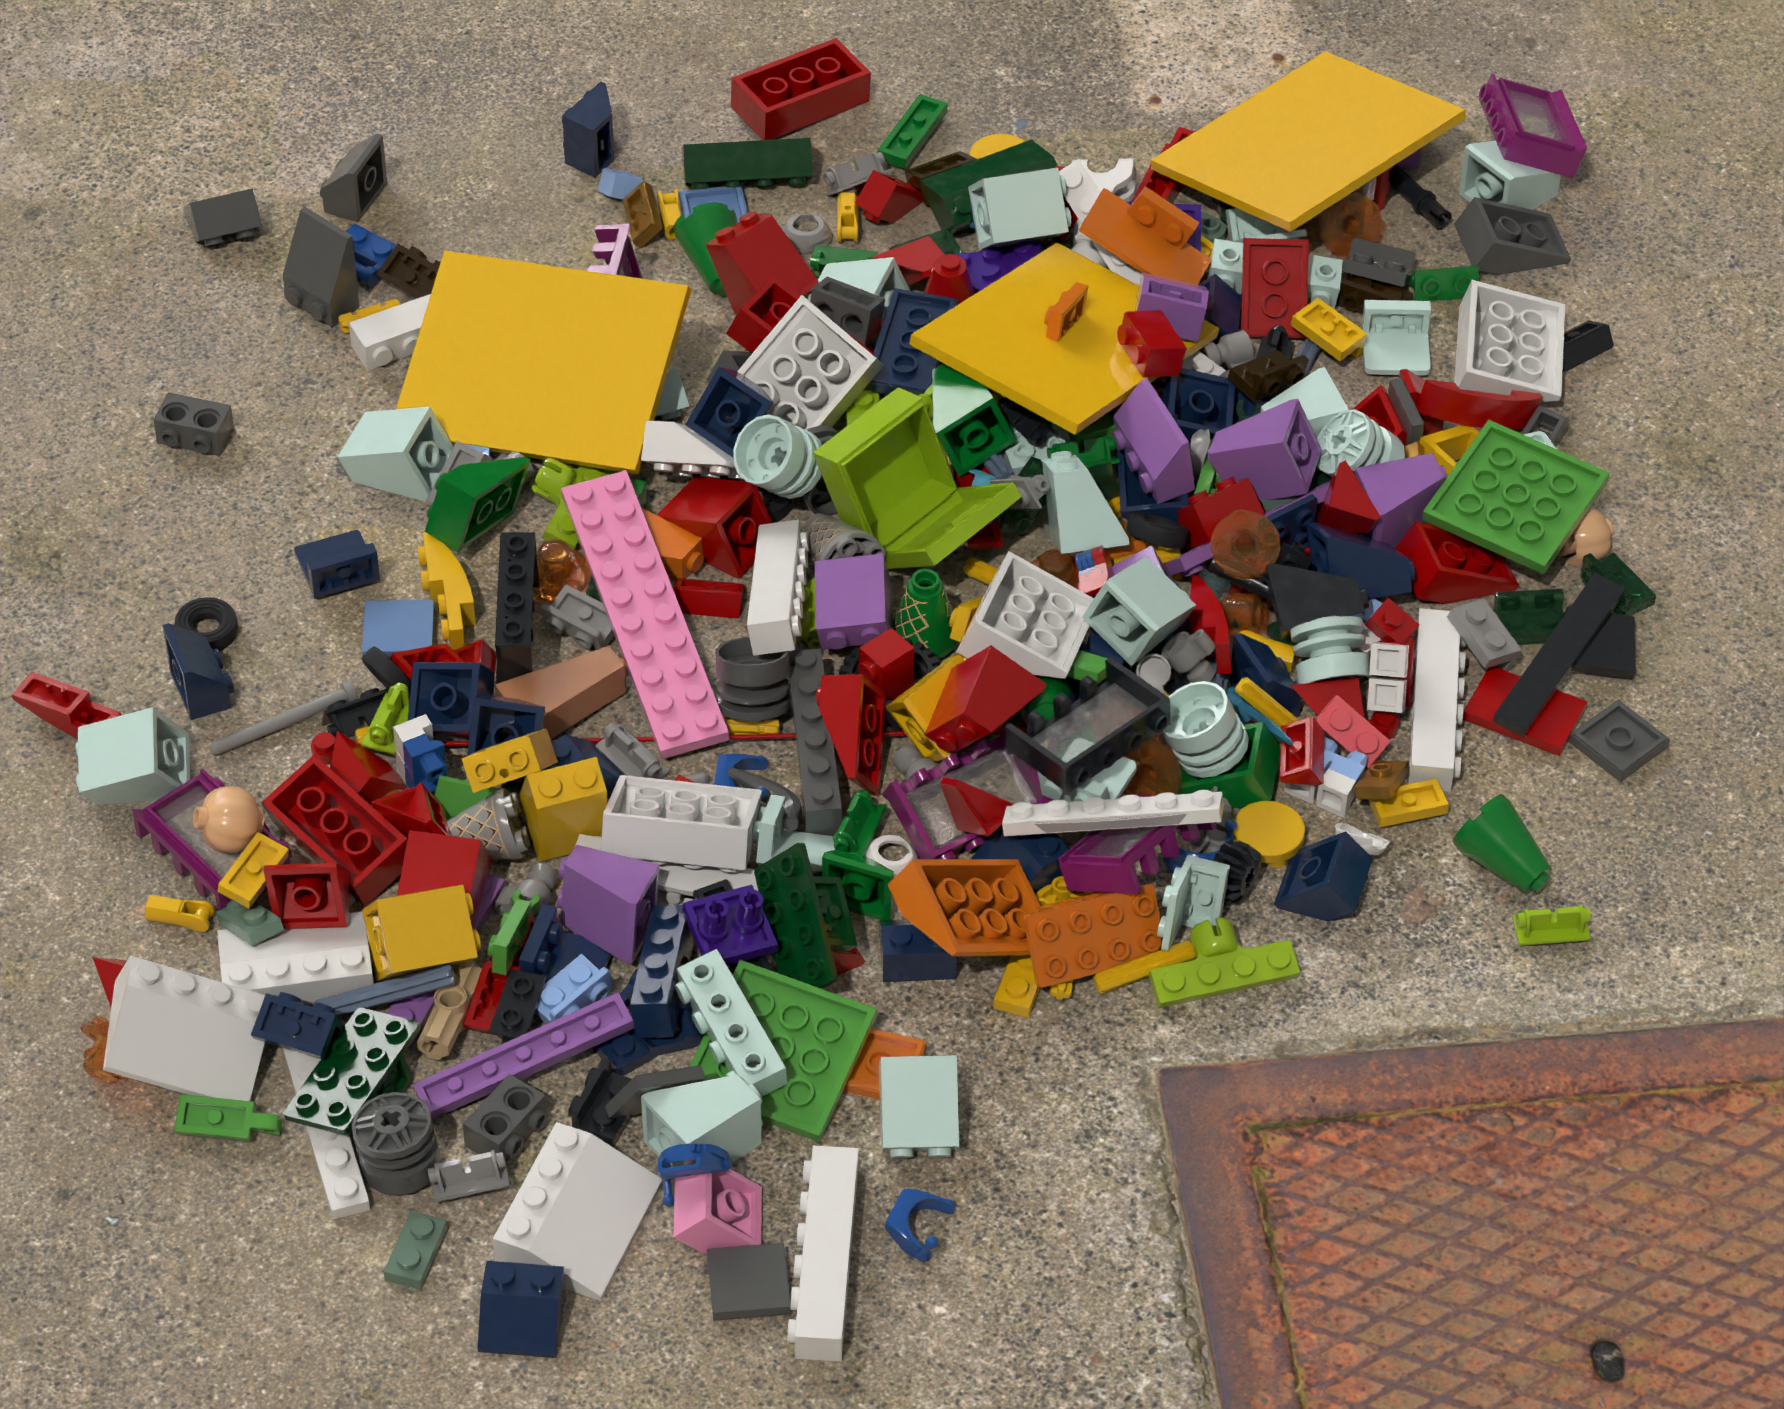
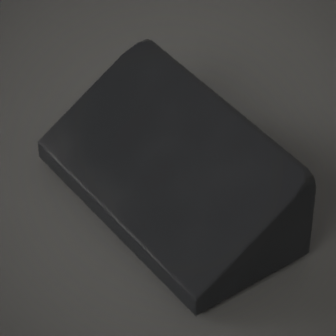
M1588 320L1564 332L1562 371H1568L1611 349L1614 343L1609 325Z

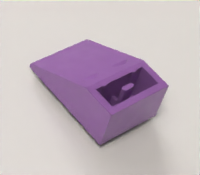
M1142 272L1135 311L1162 310L1182 341L1191 340L1198 342L1207 309L1209 291L1205 286Z

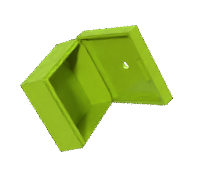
M896 388L813 452L840 520L872 534L885 549L886 554L884 558L887 569L935 566L1022 497L1014 482L957 488L922 397L901 388Z

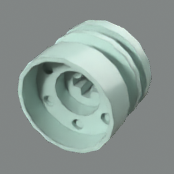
M1355 409L1344 410L1333 416L1323 426L1317 437L1322 449L1317 466L1331 478L1338 465L1345 460L1355 475L1357 467L1405 458L1404 445L1397 436L1379 426L1377 422L1370 419L1364 413Z
M769 414L763 415L747 423L739 433L733 449L734 465L737 473L746 482L784 498H797L812 490L821 477V472L813 452L821 447L822 444L820 439L808 430L795 426L780 417Z
M1353 616L1322 617L1297 625L1290 630L1291 641L1298 643L1293 646L1294 655L1310 657V659L1296 665L1298 684L1359 678V685L1369 681L1372 675H1369L1370 662L1368 654L1352 652V650L1366 643L1365 636L1358 634L1364 629L1362 618Z
M1202 681L1185 685L1169 696L1171 725L1162 734L1167 743L1172 747L1173 753L1183 770L1191 776L1201 778L1212 777L1230 770L1242 759L1248 748L1249 737L1224 689L1216 683Z

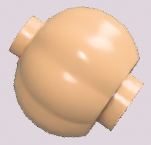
M1591 507L1557 556L1562 557L1576 552L1574 559L1565 561L1577 567H1589L1598 563L1607 555L1611 547V537L1614 532L1612 523L1601 512Z
M238 786L219 787L206 796L201 807L195 808L193 825L195 828L200 829L204 842L210 848L222 853H236L244 850L257 832H262L264 813L262 808L257 806L253 795L247 790Z

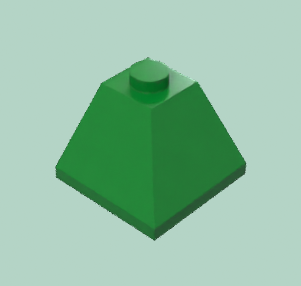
M839 849L824 852L822 856V877H841L850 912L878 920L893 919V895L888 887V883L894 879V871L871 858L857 853H849Z

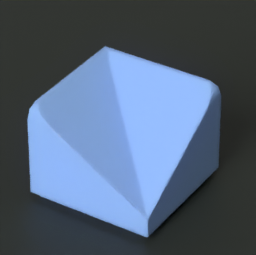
M605 168L602 170L598 191L613 198L624 199L644 180L629 172Z

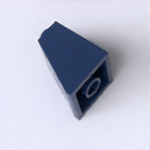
M1315 522L1307 523L1309 557L1313 559L1310 564L1311 571L1357 579L1359 589L1365 588L1368 599L1412 592L1411 581L1415 579L1413 562L1388 543Z

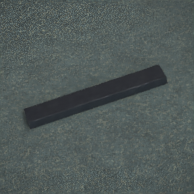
M1597 573L1593 574L1495 712L1493 722L1522 737L1526 735L1624 595L1625 587Z

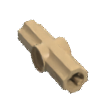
M475 961L453 965L456 977L455 984L437 989L434 994V1007L417 1041L418 1050L426 1054L427 1058L440 1061L442 1057L449 1056L459 1033L466 1029L463 1023L482 970Z

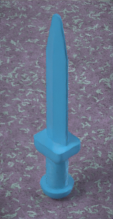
M1228 687L1226 689V694L1233 708L1236 709V713L1242 723L1250 720L1254 722L1264 721L1275 738L1286 744L1293 745L1292 740L1274 722L1235 692V687Z

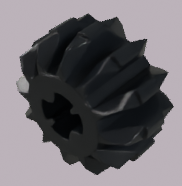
M1231 839L1221 845L1213 861L1230 865L1224 900L1237 904L1242 899L1248 897L1250 889L1254 888L1258 872L1262 867L1260 862L1261 853L1245 842Z

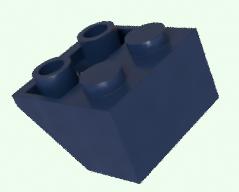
M600 81L592 90L587 91L583 98L572 108H568L562 116L565 164L594 178L614 162L612 110L606 83Z

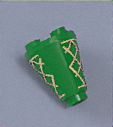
M920 569L912 575L893 618L892 629L903 638L911 639L912 646L916 642L924 644V650L930 648L933 651L934 657L937 656L940 659L958 647V641L950 638L952 628L949 627V621L953 610L944 585L935 571Z

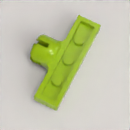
M547 458L543 464L548 467L542 466L539 469L535 479L536 483L532 484V491L536 495L555 503L557 509L541 539L572 554L579 540L563 501L561 488L611 475L617 471L587 466L572 469V467L554 458Z
M1217 917L1215 918L1217 925L1213 927L1209 919L1196 924L1190 934L1196 959L1149 971L1148 976L1158 1008L1298 978L1301 972L1291 940L1252 948H1242L1238 944L1232 922L1229 919Z

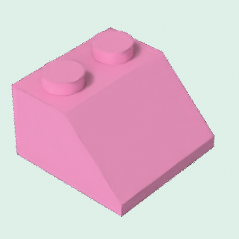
M729 1169L728 1172L675 1178L674 1238L701 1253H707V1249L761 1244L762 1186L732 1169Z

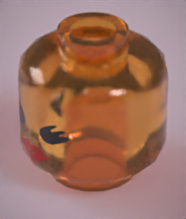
M1229 593L1224 597L1221 606L1228 624V633L1232 638L1240 631L1248 630L1260 634L1261 630L1266 629L1269 618L1267 603L1262 602L1258 595L1254 593Z

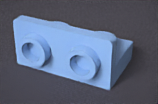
M580 954L544 984L534 1013L548 1024L606 998L612 989L610 971L605 967L599 970L584 955Z

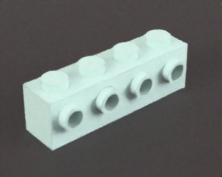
M1214 239L1207 276L1208 279L1214 274L1218 275L1238 294H1241L1243 243ZM1309 254L1307 305L1316 298H1319L1335 309L1340 291L1343 260Z
M715 949L678 967L679 983L675 984L676 991L684 1005L690 1002L695 1011L692 1014L693 1021L701 1034L707 1032L712 1041L709 1043V1048L718 1064L724 1062L729 1073H726V1077L738 1075L747 1085L752 1084L759 1091L761 1097L788 1084L785 1065L718 950Z

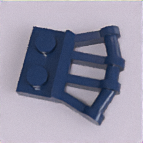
M638 969L634 971L628 985L620 993L627 1008L631 1002ZM678 998L679 1015L676 1026L680 1025L682 1031L680 1034L660 1039L637 1038L634 1028L596 1045L592 1049L601 1059L603 1057L611 1059V1070L614 1073L625 1076L659 1055L697 1047L700 1045L703 1037L692 1021V1007L688 1003L684 1005ZM630 1009V1010H629V1013H630V1015H631V1017H632V1019H633L632 1012H631V1009Z

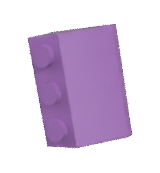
M1141 380L1113 416L1115 431L1111 434L1117 450L1125 452L1126 462L1132 472L1137 471L1139 474V481L1146 494L1151 493L1157 504L1195 490L1189 441L1149 380Z

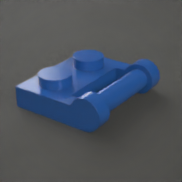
M354 223L346 232L353 237L356 276L361 279L363 284L374 287L381 281L376 276L377 271L393 251L396 244Z

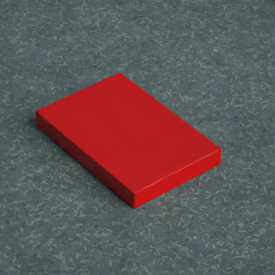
M1243 238L1240 331L1244 330L1249 337L1262 338V336L1268 337V332L1271 328L1281 325L1286 329L1288 338L1306 339V336L1291 326L1293 315L1307 306L1309 240Z
M1495 666L1489 667L1463 711V720L1560 756L1569 741L1570 734L1576 729L1585 713L1588 701L1557 690L1529 731L1522 737L1493 722L1495 712L1521 676Z

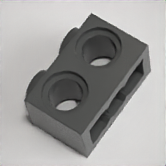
M828 276L812 288L810 302L863 345H866L879 334L885 298Z
M169 392L154 418L158 444L216 456L221 455L234 430L231 405Z
M509 1074L463 1123L465 1147L477 1154L491 1152V1150H495V1153L503 1152L506 1162L510 1157L517 1156L529 1136L533 1132L541 1130L546 1123L548 1114L545 1094Z

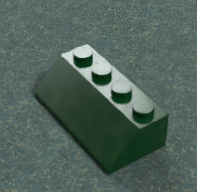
M811 138L683 144L681 148L684 184H691L692 190L711 188L710 183L723 182V186L741 187L742 181H755V186H773L775 179H787V185L806 184V178L813 176Z
M1028 140L920 180L919 185L945 239L975 229L970 227L974 219L969 186L985 178L1055 168L1057 163L1053 155L1033 140Z

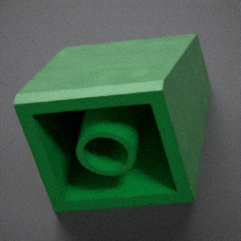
M944 363L932 370L933 427L940 444L959 477L1017 441L986 386Z

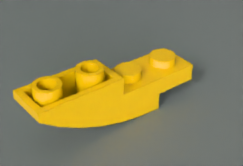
M423 531L424 545L417 546L419 566H426L427 569L420 571L422 591H429L430 599H434V604H438L439 614L447 616V619L441 620L443 640H450V647L456 650L465 646L463 627L476 625L471 587L461 564L452 551L444 543Z

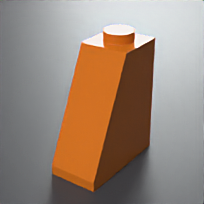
M641 508L669 581H677L679 578L687 579L693 572H697L704 561L702 538Z

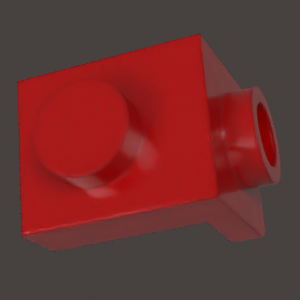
M1387 598L1364 625L1382 641L1413 644L1416 639L1411 634L1420 624L1390 598Z

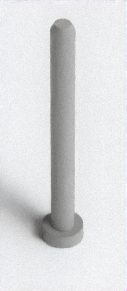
M350 680L340 683L339 690L211 743L209 748L213 755L222 754L327 710L330 704L336 701L346 700L350 702L358 699L357 693Z

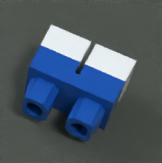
M424 714L393 727L396 765L408 788L415 787L422 782L434 795L439 775L447 776L445 745L439 740H433L432 723L427 715Z

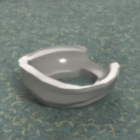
M813 214L793 215L782 226L786 236L798 253L801 254L812 253L814 245L827 246L833 237L825 221L820 216ZM799 219H812L818 224V227L810 232L796 230L793 226Z
M1200 429L1191 438L1190 453L1193 477L1197 482L1210 447L1209 429Z

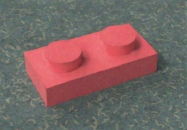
M1335 695L1315 718L1324 730V733L1349 754L1351 751L1356 750L1365 754L1368 757L1366 768L1370 767L1390 743L1387 737L1338 695Z

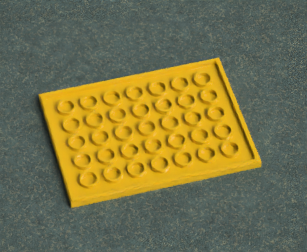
M1324 51L1151 159V170L1292 232L1466 119L1465 109Z
M1055 243L912 333L909 342L914 348L1074 435L1124 402L1141 380L1148 379L1151 383L1159 378L1142 377L1117 339V330L1122 325L1124 313L1135 311L1139 285L1059 243ZM1076 282L1088 285L1085 310L1082 317L1079 316L1077 322L1072 321V327L1070 329L1066 328L1065 335H1061V339L1058 342L1046 338L1048 325L1044 324V319L1048 308L1051 305L1054 306L1059 301L1061 294L1064 291L1067 292ZM1204 320L1198 342L1191 340L1182 341L1187 348L1184 360L1216 339L1219 328Z
M444 250L396 409L431 407L453 446L456 441H459L466 445L488 447L491 452L510 454L512 451H517L524 457L542 460L554 458L562 463L619 472L626 470L627 473L639 474L642 464L641 456L646 421H654L692 290L688 285Z

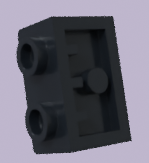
M603 1057L597 1068L590 1069L586 1077L585 1088L580 1096L576 1095L573 1098L568 1115L572 1118L573 1128L591 1133L614 1148L633 1115L609 1118L605 1106L632 1079L611 1072V1059Z

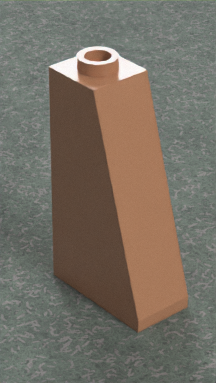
M606 646L495 684V696L520 699L545 706L543 729L547 728L551 739L626 692L625 677L628 676V668L625 660L622 657H618L610 646Z

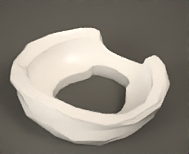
M1341 822L1335 825V835L1346 831L1370 855H1380L1390 844V841L1363 832L1347 823Z
M885 835L870 842L864 857L871 858L894 871V878L913 859H918L913 846L907 840L896 835ZM892 843L905 846L909 853L899 861H888L879 854L878 849L884 844Z

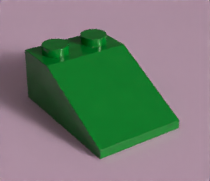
M527 457L463 464L449 473H443L436 482L435 490L437 493L434 502L427 511L429 519L425 532L457 552L468 546L514 514L531 460Z
M1264 721L1246 724L1244 727L1246 728L1249 742L1247 751L1242 759L1230 770L1217 776L1205 778L1189 775L1182 769L1173 750L1166 747L1157 794L1171 792L1175 795L1192 794L1199 790L1211 791L1216 786L1218 787L1217 792L1223 793V798L1229 801L1231 807L1241 808L1258 801H1271L1280 757V746Z

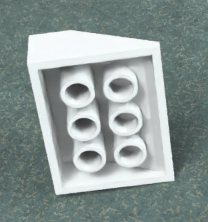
M1471 280L1459 306L1454 383L1463 390L1510 395L1512 390L1540 393L1543 396L1541 402L1559 401L1562 393L1565 304Z
M801 295L738 372L760 386L774 402L767 415L780 417L795 426L807 430L819 425L832 427L884 364Z
M1008 551L992 578L956 652L968 659L992 645L1033 675L1065 679L1089 628V624L1082 616L1094 598Z
M620 775L603 813L601 851L635 859H644L647 862L659 865L666 864L667 862L682 863L684 867L692 869L710 866L718 867L719 870L730 873L746 870L751 855L753 827L755 820L757 821L762 790Z
M362 911L349 913L347 927L284 929V931L254 946H251L227 929L217 930L222 983L263 995L268 993L278 996L279 992L289 993L300 998L301 1004L313 1007L316 1000L374 984L368 938Z
M130 955L115 980L103 1071L187 1095L250 1101L265 1043L254 1039L251 1036V1032L265 995Z
M556 1122L493 1237L494 1259L500 1262L564 1266L567 1290L602 1301L663 1184V1179L593 1134Z

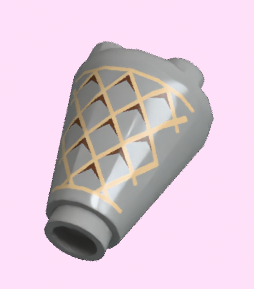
M818 513L810 517L806 523L805 531L808 532L810 549L815 561L882 553L885 557V549L872 534L835 517Z
M506 789L497 790L447 820L451 836L480 839L493 860H518L525 858L526 851H528L529 847L533 846L528 827H522L518 813L522 812V806L517 792L509 793Z

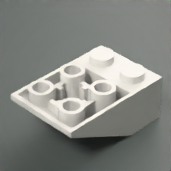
M646 421L641 461L654 464L653 470L670 472L673 476L692 478L693 474H700L701 477L720 479L721 475L728 476L729 479L745 481L737 473L732 456L688 426L676 422Z

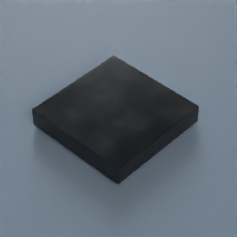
M1567 606L1564 615L1569 610L1570 606ZM1611 613L1571 671L1632 680L1635 674V617Z

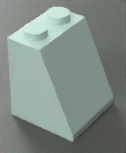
M1496 141L1473 143L1465 146L1459 195L1469 202L1474 197L1534 210L1558 195L1561 175L1504 160Z
M1058 168L985 178L968 187L979 251L990 247L1013 245L1022 241H1035L1061 236L1069 232L1068 227L1071 226V214L1069 208L1064 206L1063 195L1066 193V184L1063 175H1059Z
M894 257L828 263L818 279V282H821L828 276L885 298L882 321H884L894 288L910 291ZM879 334L867 344L876 346Z
M1325 367L1317 369L1261 406V412H1264L1289 400L1299 399L1316 438L1323 426L1333 416L1344 410H1349Z
M431 407L371 411L363 414L339 453L338 459L354 483L427 502L426 500L454 446Z
M1068 451L1052 453L1051 458L1042 459L1043 473L1050 483L1049 490L1046 493L1050 539L1061 554L1087 551L1101 545L1104 548L1129 545L1127 534L1090 472L1076 455H1072Z
M1146 556L1109 578L1103 584L1082 618L1124 660L1133 666L1182 625L1196 604L1185 591L1178 588L1165 575L1159 566L1155 565Z
M153 707L78 727L76 753L78 756L79 774L76 777L79 793L98 805L157 801L190 780L189 732Z
M957 1055L881 1057L878 1068L882 1152H890V1158L896 1159L912 1158L915 1151H928V1157L931 1158L951 1157V1151H958Z
M738 1075L651 1091L641 1096L643 1141L658 1157L665 1149L679 1144H711L727 1151L732 1162L762 1144L761 1095L752 1084L747 1085ZM696 1160L670 1163L671 1167L690 1165L696 1162Z

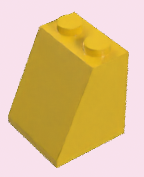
M960 654L949 657L886 706L913 745L921 752L922 757L931 758L934 762L943 760L951 755V753L940 749L935 742L925 736V732L951 669L966 660Z
M597 757L526 775L519 798L538 863L570 855L576 845L579 834L602 837V820L607 806V790Z
M463 885L379 899L362 910L376 982L402 977L445 964L453 966L467 963L478 957L477 951H480L481 944L478 931L476 929L472 930L470 915L473 914L472 898L469 893H465Z

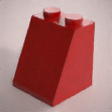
M756 211L746 213L739 218V223L733 227L719 230L715 234L716 238L705 244L734 314H737L740 308L772 276L799 296L806 295L819 283L771 214H758Z
M694 476L657 514V516L701 537L704 555L703 562L734 578H740L754 564L759 525L773 523L757 486L745 481Z
M990 645L951 669L925 736L935 742L940 749L954 754L992 733L1045 689L1046 683Z
M409 830L397 896L463 885L465 893H469L472 898L473 914L470 915L473 929L493 859L480 839Z

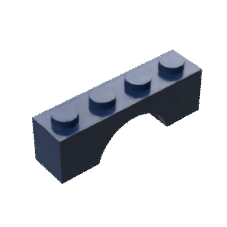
M683 905L652 906L630 1002L637 1038L674 1037L679 1015L678 993L675 988V984L678 983L677 968L680 967V963L690 962L695 941L682 912Z

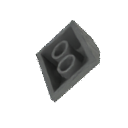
M1474 197L1454 223L1460 241L1469 257L1470 264L1472 266L1478 265L1479 272L1502 275L1568 264L1571 260L1556 224L1549 213Z
M303 207L299 212L283 272L284 295L291 305L298 306L309 313L314 319L322 321L332 328L339 323L338 317L341 314L353 313L360 307L353 237L315 212Z

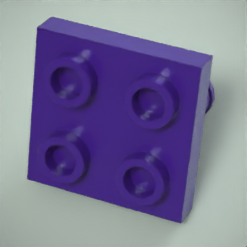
M753 885L683 903L682 912L701 956L717 949L725 964L731 965L738 963L739 960L745 961L777 952L778 943L762 908L763 896L759 891L754 890Z

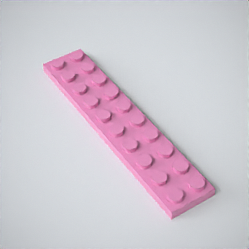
M627 471L561 488L563 501L621 654L627 664L629 675L661 759L728 741L729 731Z

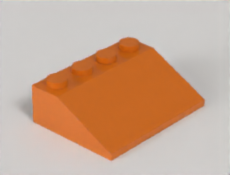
M913 859L888 883V887L902 916L951 956L1030 955L1023 917L1039 912L1038 907H1040V904L1018 859Z

